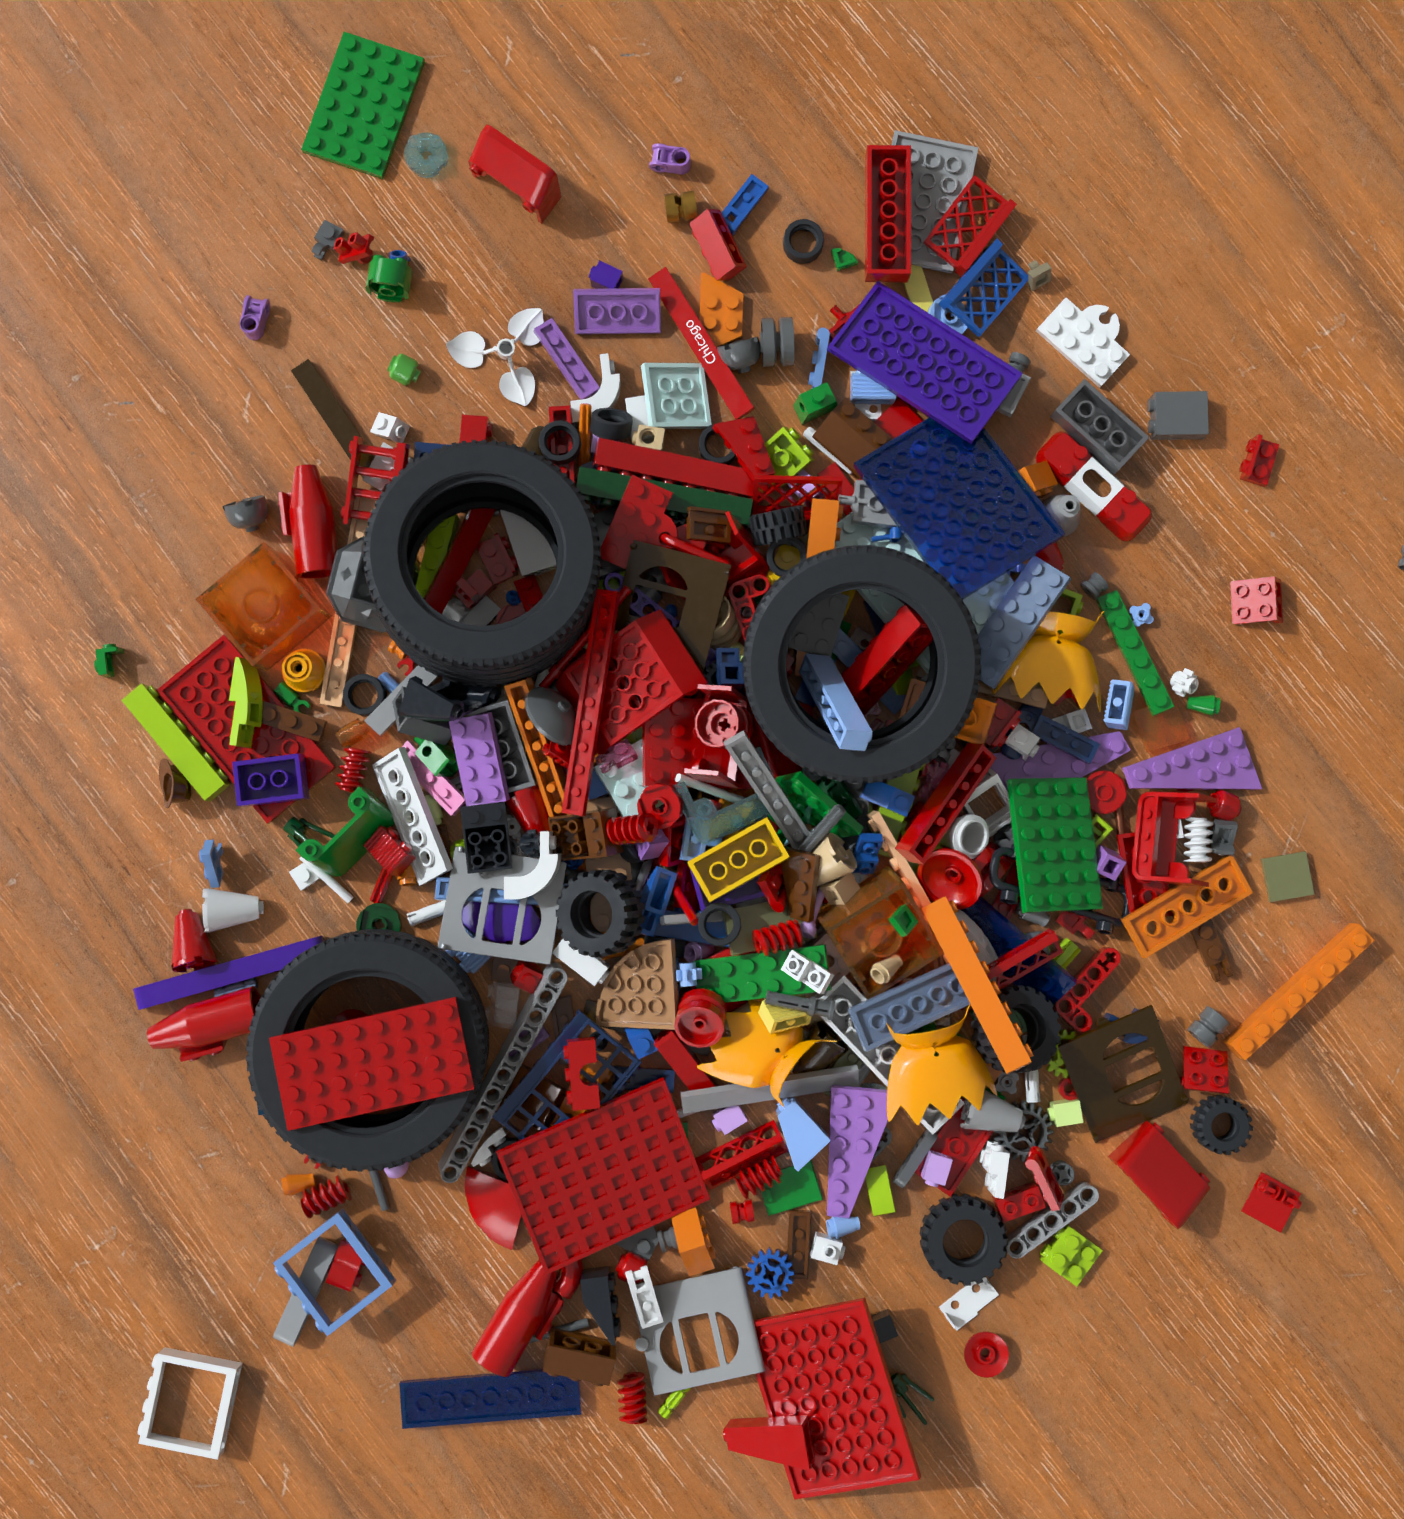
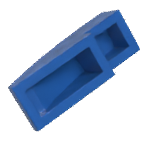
M656 866L648 879L640 898L641 903L645 905V910H642L645 922L640 925L643 929L641 934L650 937L654 936L659 918L665 914L677 873Z

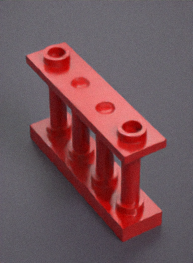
M354 436L353 441L351 440L349 444L351 462L346 503L341 510L343 524L351 525L352 518L367 521L370 518L371 512L353 510L355 497L378 500L381 491L357 488L358 476L389 479L391 482L394 476L397 477L399 471L406 468L408 464L409 444L397 442V447L393 449L364 445L363 438ZM361 453L391 457L395 460L394 469L389 471L360 466Z

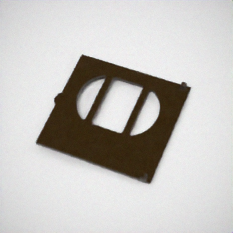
M633 540V543L630 545L631 552L621 587L622 589L626 585L632 592L618 607L615 630L621 631L628 626V622H633L640 618L629 614L636 585L683 596L686 598L679 627H672L704 674L732 565ZM653 567H669L683 577L688 589L682 590L641 579L640 575Z
M1152 1005L1112 1022L1105 1017H1101L1096 1022V1029L1057 1045L1095 1143L1182 1106L1189 1101L1183 1091ZM1137 1033L1148 1037L1147 1040L1103 1059V1054L1108 1045L1121 1035ZM1153 1047L1161 1070L1113 1091L1105 1067ZM1163 1079L1158 1092L1143 1103L1126 1104L1118 1100L1120 1097Z

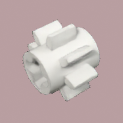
M1186 668L1183 672H1175L1170 681L1172 690L1175 691V694L1185 697L1186 693L1189 695L1193 694L1199 685V681L1196 679L1197 675H1194L1193 671Z

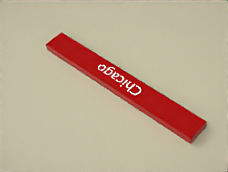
M664 267L648 278L653 288H660L661 301L734 418L741 419L753 411L755 408L728 365L719 356L715 344L668 269Z

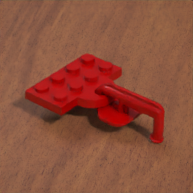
M635 475L631 476L601 546V559L626 569L631 552L630 545L633 543V540L731 565L729 558L718 557L703 550L706 542L686 540L687 524L676 528L672 518L665 514L673 492Z

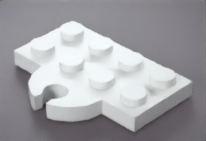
M1065 298L1037 328L1036 332L1100 388L1130 355L1115 341L1120 326L1118 317L1115 313L1111 316L1110 323L1102 324L1099 321V316L1105 314L1109 307L1093 305L1081 311L1069 299Z

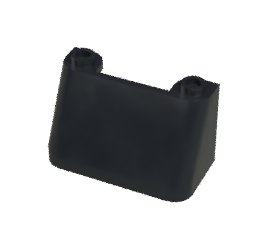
M414 676L409 678L401 703L400 714L408 719L454 721L492 702H496L500 698L502 684L487 687L477 685L475 687L463 685L462 682L454 683L442 679V682L427 687L422 684L423 680Z

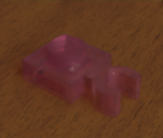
M628 739L607 748L609 754H601L595 757L597 765L604 763L599 766L602 773L610 771L614 765L619 769L638 759Z

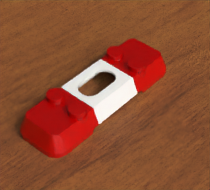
M1062 431L1055 433L1037 452L1036 463L1047 461L1057 482L1075 496L1121 541L1127 542L1134 539L1152 519L1151 509L1136 496V493L1127 488L1094 458L1086 447L1081 446L1068 433ZM1087 470L1096 471L1111 485V492L1108 496H1098L1083 482V474Z

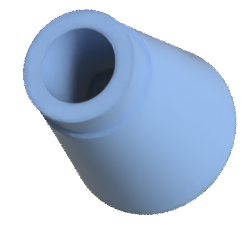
M832 1216L831 1219L826 1220L828 1235L830 1238L835 1237V1239H838L856 1230H860L858 1216H850L849 1218Z

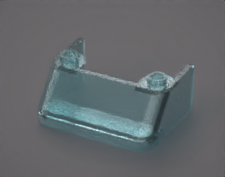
M757 747L756 750L769 768L761 748ZM684 781L673 785L682 798L683 812L693 835L702 844L714 842L771 815L756 792L717 811L714 803L707 798H701L693 802Z

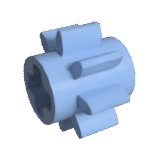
M696 962L679 963V969L676 970L677 981H680V986H696L697 979H702V968H696Z

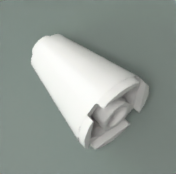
M209 888L203 889L202 898H205V902L202 904L205 933L259 919L260 914H264V903L259 901L258 896Z

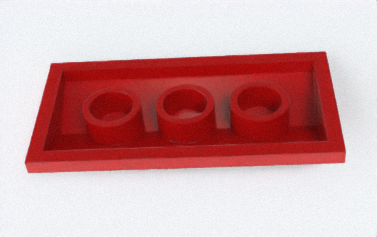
M1135 832L1117 835L1120 856L1126 861L1122 872L1129 914L1169 890L1167 883L1139 880L1132 874ZM1167 911L1165 917L1174 915L1171 911Z

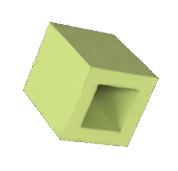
M1063 1099L1049 1102L1050 1108H1047L1048 1119L1056 1127L1083 1123L1081 1105L1078 1099Z

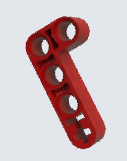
M761 573L739 580L729 588V596L744 640H746L751 619L757 608L754 597L766 593L772 586L771 578L767 574ZM757 578H762L766 581V588L764 590L756 587L755 582ZM737 585L745 588V595L743 597L736 595L735 587ZM744 606L752 609V616L750 618L743 616L742 608Z
M1110 947L1100 948L1053 999L1052 1004L1054 1006L1052 1009L1057 1011L1058 1016L1071 1028L1079 1032H1085L1091 1028L1092 1018L1080 1006L1120 963L1121 956L1118 950ZM1106 953L1111 954L1109 956L1111 958V961H1105L1107 959V957L1105 956ZM1095 967L1098 975L1095 979H1091L1089 971ZM1077 984L1083 986V992L1080 995L1074 993V987ZM1066 1000L1068 1008L1066 1011L1061 1012L1059 1004L1061 1001ZM1083 1015L1085 1019L1084 1024L1077 1027L1075 1023L1076 1018Z

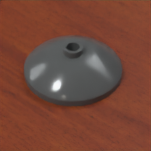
M535 687L529 691L525 697V708L529 719L536 729L554 743L560 745L572 744L577 712L570 701L559 692L546 687Z

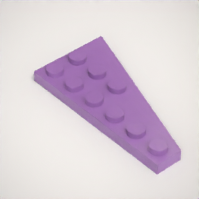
M1240 727L1122 768L1129 789H1262Z
M1118 731L1087 737L1100 744L1091 764H1087L1050 744L1040 745L1033 758L1029 756L1026 761L1022 759L1023 755L1019 759L1012 760L1001 752L994 753L993 755L997 759L990 769L998 774L1008 792L1006 781L1008 779L1081 778L1129 752L1130 748L1121 732Z
M832 1085L829 1136L831 1141L829 1142L827 1216L849 1218L888 1121L887 1090Z

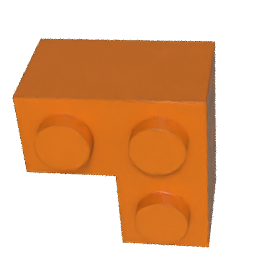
M1044 461L1023 467L992 486L1003 510L1008 508L1016 510L1025 505L1023 501L1028 498L1031 501L1039 496L1048 495L1052 492L1051 488L1056 486L1058 482L1048 462Z
M695 1207L671 1217L679 1253L688 1275L693 1276L715 1269L713 1259H716V1254L708 1233L704 1234L703 1229L707 1228L704 1215L699 1216Z

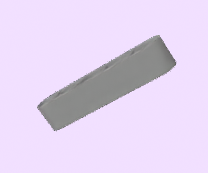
M1086 1181L1080 1182L1063 1194L1064 1198L1060 1210L1051 1211L1048 1205L1007 1235L1009 1245L1005 1249L1008 1251V1254L1015 1259L1025 1256L1093 1206L1099 1198L1097 1189ZM1085 1189H1091V1194L1088 1198H1082V1192ZM1067 1202H1073V1208L1070 1211H1064V1205ZM1055 1215L1054 1223L1046 1224L1047 1217ZM1037 1228V1235L1033 1238L1028 1237L1029 1230ZM1012 1242H1020V1246L1017 1250H1010V1245Z
M321 1236L318 1237L299 1277L315 1300L339 1247L338 1244ZM291 1295L273 1334L274 1339L291 1347H294L309 1316L302 1308V1302L298 1296Z

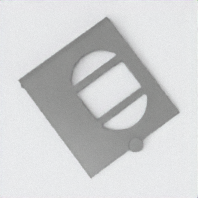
M463 846L455 847L452 863L453 869L450 874L437 948L550 965L557 922L559 921V917H556V910L559 909L557 900L558 897L562 896L561 890L564 885L567 863L560 862V867L552 882L539 893L532 895L541 910V925L537 934L526 944L520 945L528 897L522 898L519 903L513 944L507 945L482 940L491 889L504 890L505 876H525L536 868L539 859L511 855L512 869L468 874L465 848ZM483 888L476 936L472 938L463 925V908L468 898L474 892Z
M734 1266L732 1269L653 1286L663 1318L662 1323L642 1329L636 1311L641 1337L636 1340L635 1346L639 1351L645 1352L654 1396L765 1371L741 1267ZM716 1312L728 1317L738 1333V1350L730 1363L726 1361ZM708 1313L720 1366L691 1372L679 1319ZM669 1322L673 1326L683 1373L672 1369L666 1363L661 1353V1335Z

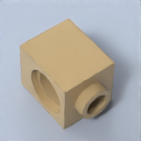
M639 424L638 431L633 432L632 444L663 451L665 429ZM647 435L654 438V441L650 444L642 441Z
M852 873L822 884L819 887L829 905H845L860 889Z

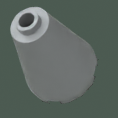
M1053 495L1041 503L1037 515L1040 514L1041 516L1044 513L1055 538L1066 537L1072 534L1079 526L1081 519L1080 502L1072 495Z
M984 1090L980 1111L965 1098L961 1119L965 1120V1123L960 1124L961 1128L1002 1132H1018L1019 1129H1023L1026 1117L1023 1116V1111L989 1091Z

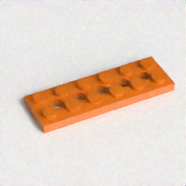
M1226 855L1190 877V879L1209 882V887L1177 885L1121 919L1142 958L1149 957L1253 893L1233 855ZM1222 878L1227 882L1225 890H1221L1219 887V881ZM1204 889L1209 892V899L1207 901L1201 898V892ZM1185 900L1191 902L1192 907L1189 912L1183 909ZM1167 911H1171L1174 915L1171 923H1168L1165 919ZM1151 921L1156 926L1153 934L1147 931V925Z

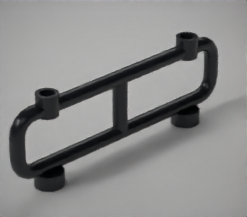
M1012 844L1011 848L1000 847L996 849L992 854L989 867V879L995 888L1001 890L1000 901L1006 904H1018L1020 896L1018 886L1003 882L998 878L999 863L1002 856H1008L1011 860L1016 861L1014 844ZM1099 877L1100 887H1103L1104 890L1122 894L1124 898L1122 916L1115 918L1093 910L1067 912L1097 921L1095 930L1097 933L1112 935L1114 927L1124 926L1121 919L1129 915L1126 890L1124 885L1119 884V877H1117L1116 881L1108 877L1106 879Z

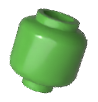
M402 353L398 356H393L387 369L390 372L389 376L391 379L405 386L409 385L411 381L416 383L421 372L417 369L418 362Z

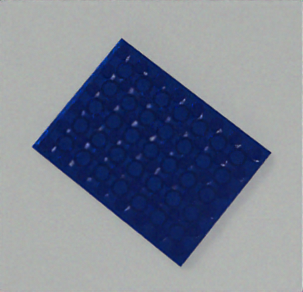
M929 417L854 462L853 467L923 562L945 577L963 600L1065 535L1063 529L985 428H983L975 441L970 444Z

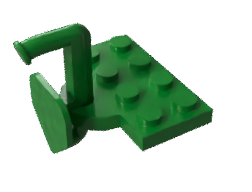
M801 771L776 777L777 782L805 825L807 823L818 825L833 806L837 805L834 800ZM768 811L769 818L777 825V823ZM846 812L828 834L834 833L840 838L860 835L864 827ZM779 829L777 835L784 845L787 838Z

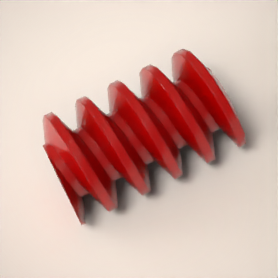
M350 747L343 749L348 756L341 757V760L346 762V765L339 766L344 773L337 774V777L342 782H336L335 786L340 788V790L353 793L359 786H364L358 780L366 778L360 772L368 770L363 765V762H370V759L365 754L372 752Z
M647 813V815L611 817L607 822V835L615 845L652 842L658 834V822L651 813Z
M796 919L794 921L788 920L786 923H778L777 926L773 924L769 928L763 927L761 930H753L752 940L754 948L758 954L762 951L765 956H768L769 949H771L773 954L777 953V946H779L782 952L786 951V944L790 949L794 948V942L801 947L802 931Z
M772 1155L771 1163L764 1159L763 1167L756 1163L755 1171L747 1167V1175L739 1171V1179L735 1176L734 1178L741 1194L747 1200L749 1199V1191L754 1196L757 1195V1187L762 1192L765 1191V1183L772 1188L773 1179L780 1184L783 1174L774 1155Z
M339 1175L336 1176L335 1184L331 1179H328V1187L321 1182L319 1184V1191L315 1186L311 1187L312 1194H309L307 1190L303 1191V1198L300 1202L307 1218H312L314 1214H321L322 1210L326 1212L330 1207L335 1208L338 1206V1203L344 1204L346 1199L352 1200L348 1185Z
M628 1372L623 1375L622 1379L617 1380V1384L624 1385L623 1388L618 1389L619 1394H624V1397L619 1398L618 1402L625 1404V1406L619 1407V1412L625 1413V1415L619 1417V1421L628 1424L647 1422L645 1417L647 1410L644 1408L647 1404L644 1399L646 1391L643 1390L645 1388V1382L643 1381L645 1374L642 1372Z

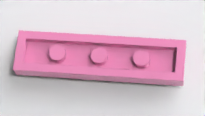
M407 740L402 747L406 748L419 783L451 816H456L460 811V807L466 804L464 795L447 777H436L415 755L418 747L412 741Z

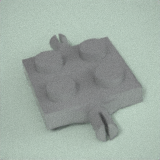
M856 480L853 495L845 496L839 494L838 498L839 504L851 505L852 524L891 528L897 526L899 511L913 512V504L900 502L899 485Z

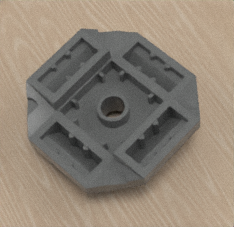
M363 536L336 551L326 595L341 622L384 633L386 629L379 618L365 578L363 547L365 545ZM416 565L414 566L413 575L415 588L420 572Z

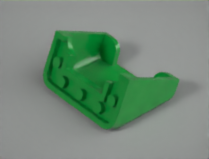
M359 786L350 795L348 806L355 816L326 845H322L316 839H307L296 849V852L302 858L331 876L339 877L346 874L368 852L363 845L380 825L389 828V826L393 827L395 824L389 808L369 788Z

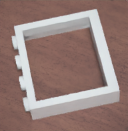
M164 1347L158 1354H155L152 1361L154 1373L147 1385V1390L150 1391L148 1398H146L143 1404L142 1412L145 1415L138 1428V1435H140L138 1444L218 1460L225 1450L242 1363ZM166 1362L226 1374L212 1445L151 1433Z

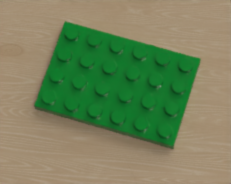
M343 32L302 145V152L384 179L423 70L425 59Z
M1011 778L1006 780L1022 913L1103 909L1099 873H1097L1098 864L1087 778Z

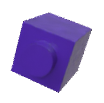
M600 260L597 266H593L589 273L591 287L595 289L619 288L624 279L623 271Z

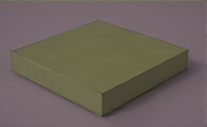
M1306 851L1261 859L1269 902L1314 895Z

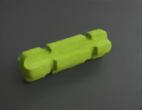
M691 1388L671 1392L665 1400L666 1402L659 1408L658 1413L663 1418L668 1419L673 1413V1409L675 1410L686 1396L685 1392L688 1393Z

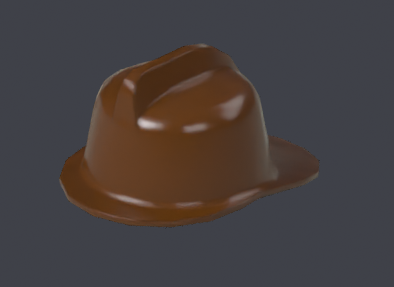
M162 759L159 765V781L164 796L165 808H169L172 803L189 801L191 799L189 781L183 774L173 772L167 759Z

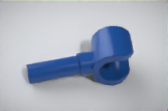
M891 527L890 534L871 537V542L889 540L890 542L897 543L901 539L902 528Z

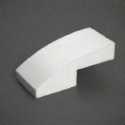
M1085 708L1052 719L1078 733L1092 729Z

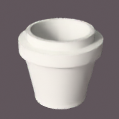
M965 814L955 818L940 842L942 845L960 851L974 859L978 857L989 842V828L982 817Z

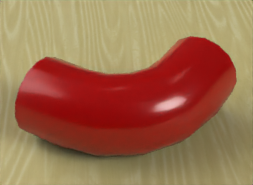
M581 1259L562 1267L560 1276L554 1283V1290L566 1299L573 1297L581 1282L580 1279L583 1273Z

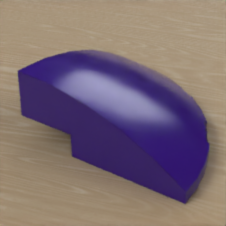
M469 902L463 908V925L474 934H476L481 902ZM489 903L483 936L487 937L489 941L505 944L506 941H513L519 904ZM526 905L521 943L533 939L541 925V921L531 905Z

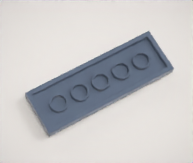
M1035 555L1032 556L978 634V642L981 649L980 681L994 690L1072 580L1069 576Z
M950 963L852 1006L848 1008V1012L863 1050L867 1052L893 1040L887 1023L894 1033L906 1034L966 1007L970 1002Z

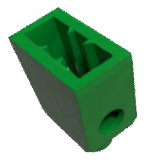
M828 382L801 393L793 404L801 425L832 412L838 406Z
M414 738V742L419 746L415 751V755L436 777H453L458 772L459 768L455 750L448 743L442 745L433 741Z

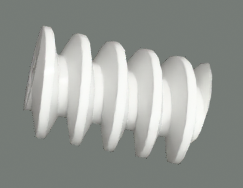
M1191 817L1185 819L1191 822V824L1184 826L1185 829L1191 831L1184 834L1185 838L1190 839L1189 842L1184 843L1185 847L1190 848V850L1184 852V855L1190 857V859L1183 862L1206 863L1212 861V858L1206 856V853L1212 852L1213 849L1206 847V845L1213 843V840L1207 838L1208 835L1213 834V831L1208 830L1207 827L1214 825V823L1208 821L1207 818Z

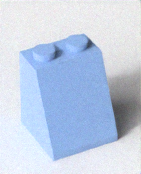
M787 1097L781 1099L784 1107L779 1102L776 1104L778 1106L776 1112L794 1168L799 1171L831 1140L827 1132L795 1097Z

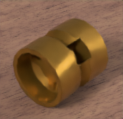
M694 191L682 192L680 196L676 193L664 194L667 223L679 222L681 218H684L685 221L697 218Z

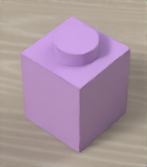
M740 1105L720 1108L713 1113L715 1119L712 1120V1123L717 1131L720 1132L722 1130L724 1135L747 1122V1117Z
M929 1150L921 1172L922 1178L926 1180L925 1183L934 1187H938L939 1184L945 1186L953 1159L948 1155Z

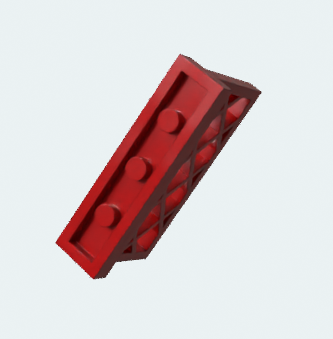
M974 175L924 240L923 244L956 269L955 273L962 277L1017 204L1011 199L1009 201L1004 199ZM973 183L981 189L982 196L971 197L970 187ZM987 199L996 200L1000 206L997 209L988 210ZM982 200L984 211L973 212L972 201ZM968 201L969 212L959 213L957 204ZM985 215V226H976L974 216ZM970 216L971 227L961 228L959 217ZM955 218L957 229L946 230L945 220ZM972 231L973 241L963 243L962 232ZM958 233L959 244L948 245L947 234ZM943 234L944 245L937 246L930 241L934 235ZM960 248L961 257L958 261L950 256L949 249Z
M754 475L752 516L787 507L801 506L806 500L812 502L814 498L812 496L819 491L825 495L823 499L839 501L838 498L839 494L841 495L843 479L842 477ZM758 483H769L771 487L763 491L758 487ZM784 483H790L793 487L785 492L780 486ZM805 484H813L815 486L810 492H807L802 487ZM828 484H837V488L831 493L824 487ZM777 490L782 496L774 501L769 494ZM798 490L804 496L796 501L790 495ZM766 499L770 505L757 506V503ZM787 499L792 505L780 506L779 504ZM803 507L807 527H810L812 507Z

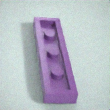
M551 318L534 328L535 335L579 399H587L597 393L600 387L554 320Z

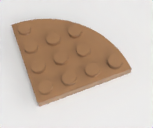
M662 939L642 945L625 955L612 968L603 983L604 988L597 1002L596 1023L599 1026L675 1030L674 1023L679 1005L675 939Z

